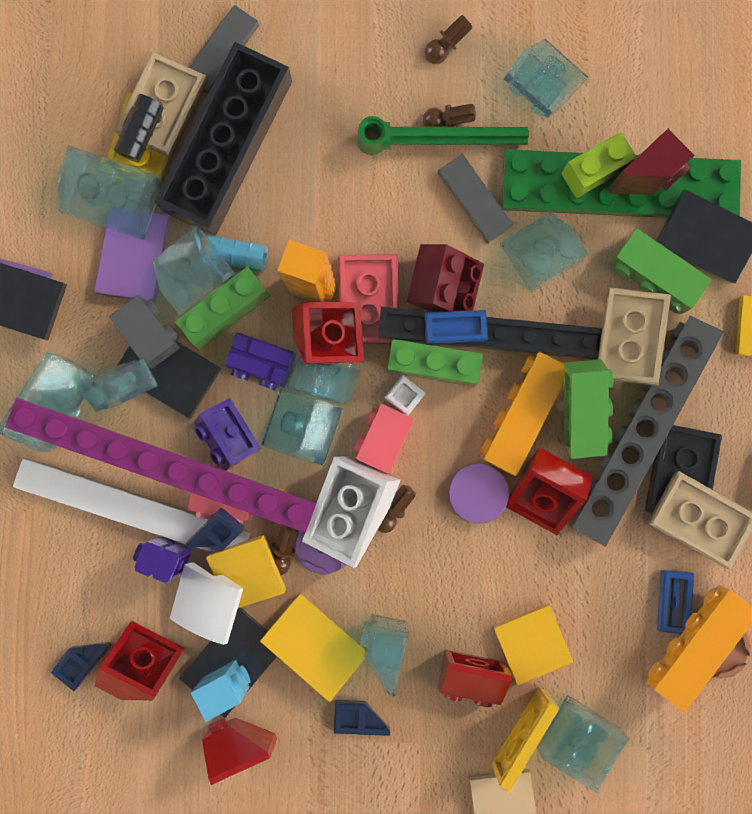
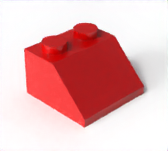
M539 447L520 475L509 496L506 508L558 535L586 502L593 476Z
M449 650L444 651L438 688L446 699L452 701H462V698L472 699L476 705L482 707H492V704L502 705L512 681V674L504 661Z

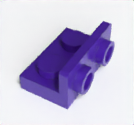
M230 398L200 413L194 421L196 435L202 442H206L211 450L210 457L217 467L221 466L222 470H229L235 464L261 449Z

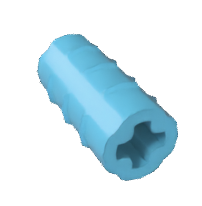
M211 235L206 237L203 248V260L205 262L242 269L248 266L250 270L263 272L266 266L267 246Z

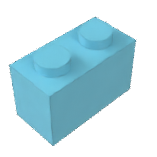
M236 660L204 676L192 690L191 695L205 722L240 704L250 687L248 684L250 683V677L244 666L239 667Z

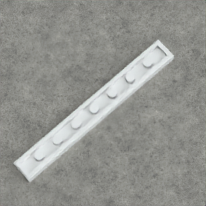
M22 458L13 484L14 488L184 544L209 520L195 517L196 514L27 458ZM243 530L227 547L249 540L251 532ZM196 547V548L203 549V550H206V551H209V552L217 551V550H211L210 548H207V547Z

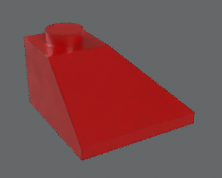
M301 302L292 308L293 337L304 364L364 362L360 302Z
M131 621L99 667L94 686L120 700L153 701L185 648Z
M225 718L211 723L208 726L209 730H207L202 738L210 784L213 785L270 759L277 741L276 734L238 718H233L227 722Z

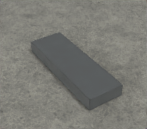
M236 5L231 8L189 67L206 75L208 80L203 91L209 94L234 42L245 46L259 27L258 20Z
M463 153L438 170L439 176L488 244L513 227L510 219Z

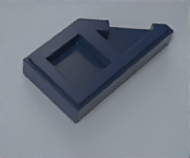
M221 507L186 542L184 547L187 550H193L194 547L224 550L242 533L245 526Z
M110 642L72 646L50 673L71 690L75 691L112 644Z
M335 700L334 734L390 736V727L366 701Z

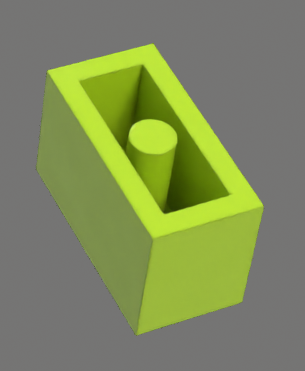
M621 131L569 161L561 174L574 196L578 198L620 174L637 156Z

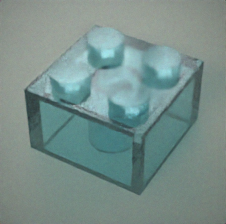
M567 695L536 748L543 760L598 793L629 737L619 726Z

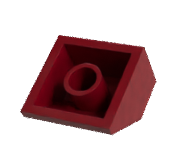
M668 128L621 172L607 191L610 194L654 195L662 188L666 192L690 169L686 163L695 155Z

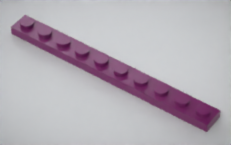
M15 398L4 426L7 429L305 533L316 506L315 502L21 398Z

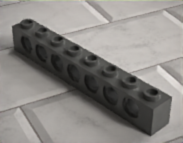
M689 316L686 324L679 322L671 337L676 340L671 350L665 347L663 351L659 385H644L643 390L647 391V394L642 402L636 400L628 415L633 417L628 428L622 425L615 437L614 442L619 445L614 454L608 452V456L604 457L599 466L604 472L599 480L592 479L588 493L589 499L585 506H581L570 519L575 522L572 529L604 547L607 546L724 331L693 316ZM690 346L695 350L696 356L686 358L681 354L680 348ZM676 372L681 376L682 381L679 384H671L666 380L665 374ZM656 397L664 399L667 403V409L663 411L655 410L651 405V400ZM641 423L650 425L653 429V435L641 437L636 431V426ZM626 449L636 451L639 457L638 462L634 464L624 462L621 453ZM612 475L620 476L624 481V488L619 491L611 490L607 485V478ZM597 501L607 503L610 508L609 515L604 518L595 516L592 512V505Z

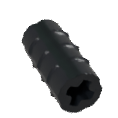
M143 94L138 95L134 106L131 107L132 110L127 121H125V126L114 148L119 155L137 163L140 162L144 151L147 150L146 147L153 136V131L157 123H159V118L164 109L158 101Z

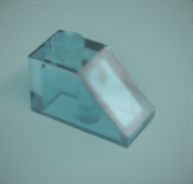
M143 358L108 368L81 385L86 394L87 401L93 406L95 411L113 408L158 386Z

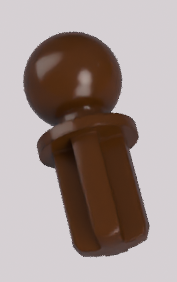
M461 15L444 32L441 30L440 33L443 37L440 40L435 39L427 44L425 56L430 63H442L447 58L448 48L451 46L456 50L457 47L455 45L472 30L473 27L465 16Z
M449 104L445 106V112L434 107L428 109L423 115L424 127H444L445 124H447V127H454V125L474 122L476 120L474 104L451 107Z
M401 485L397 490L391 506L378 528L379 532H391L396 527L397 518L405 516V509L416 496V493L410 486Z
M285 525L281 526L277 541L271 546L272 556L280 575L287 573L290 568V557L294 556L295 549L293 547L298 535V530Z

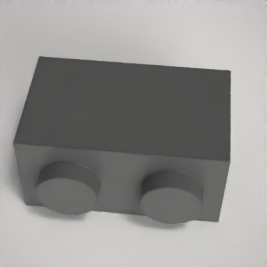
M137 295L110 315L109 318L142 363L153 369L181 348L176 341L179 335L169 323L163 324L158 317L162 312L151 299L146 301Z

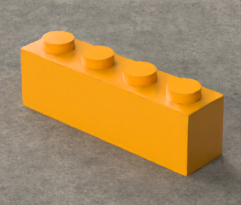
M288 240L277 271L290 295L308 302L331 301L334 295L336 284L334 283L335 278H333V271H331L332 265L329 264L327 253Z
M540 351L533 357L528 356L520 370V372L524 373L523 378L519 384L515 382L507 395V398L511 401L506 411L503 409L499 411L493 425L497 426L493 436L487 435L479 450L483 453L482 461L511 476H517L564 385V364Z
M721 585L711 589L705 595L703 606L697 613H693L687 619L685 630L679 638L676 637L669 643L666 650L667 654L661 662H656L648 673L649 678L646 680V683L684 713L752 624V606L733 591Z

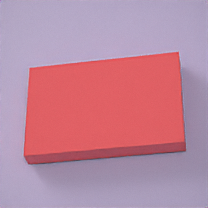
M398 254L339 255V302H360L363 344H392L390 339L378 338L381 307L399 308Z

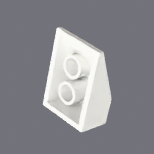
M334 457L302 541L353 568L357 567L391 506L400 479L353 457Z

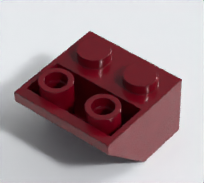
M420 244L406 302L432 312L473 311L484 263L447 244Z

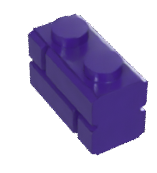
M237 332L225 367L232 370L231 375L248 381L249 376L260 379V386L276 391L277 386L285 388L296 354L293 351Z
M161 536L138 545L133 556V560L136 561L134 568L138 573L146 576L153 575V579L168 583L182 574L184 564L188 563L192 551L187 550L184 544H175L174 540Z

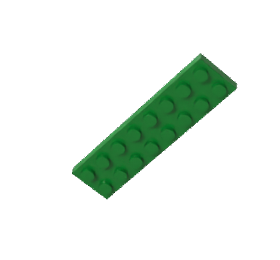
M505 149L503 211L668 218L682 190H688L740 216L741 160L692 158L686 163L690 169L666 192L660 188L654 195L610 194L607 189L620 175L618 174L576 198L561 173L569 161L583 153Z

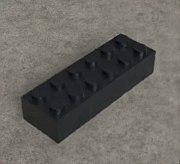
M234 42L154 201L162 212L212 236L217 235L292 84L288 66Z

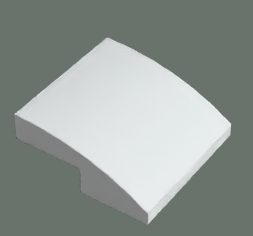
M194 562L184 564L169 619L196 635L219 644H227L243 588L223 574L211 575Z

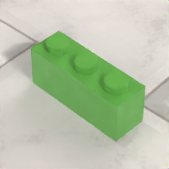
M638 228L627 237L609 263L615 268L614 271L620 277L632 279L638 283L641 291L671 295L669 310L674 313L680 312L683 314L691 310L712 281L711 278Z
M247 266L175 322L192 345L201 350L271 296Z
M392 339L387 373L475 387L479 383L483 354Z
M601 359L564 363V446L571 459L608 456V444L612 443V431L610 426H608V417L613 414V405L609 398V388L613 387L614 380L612 371L606 367Z

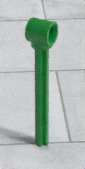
M369 116L359 124L357 142L361 151L369 155L378 154L382 150H390V145H528L529 130L528 127H391L390 122H384L376 116ZM373 131L378 133L380 137L377 140H369L365 137V134Z

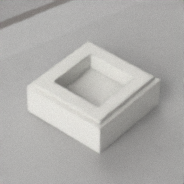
M402 375L384 398L400 412L408 416L426 393L406 376Z

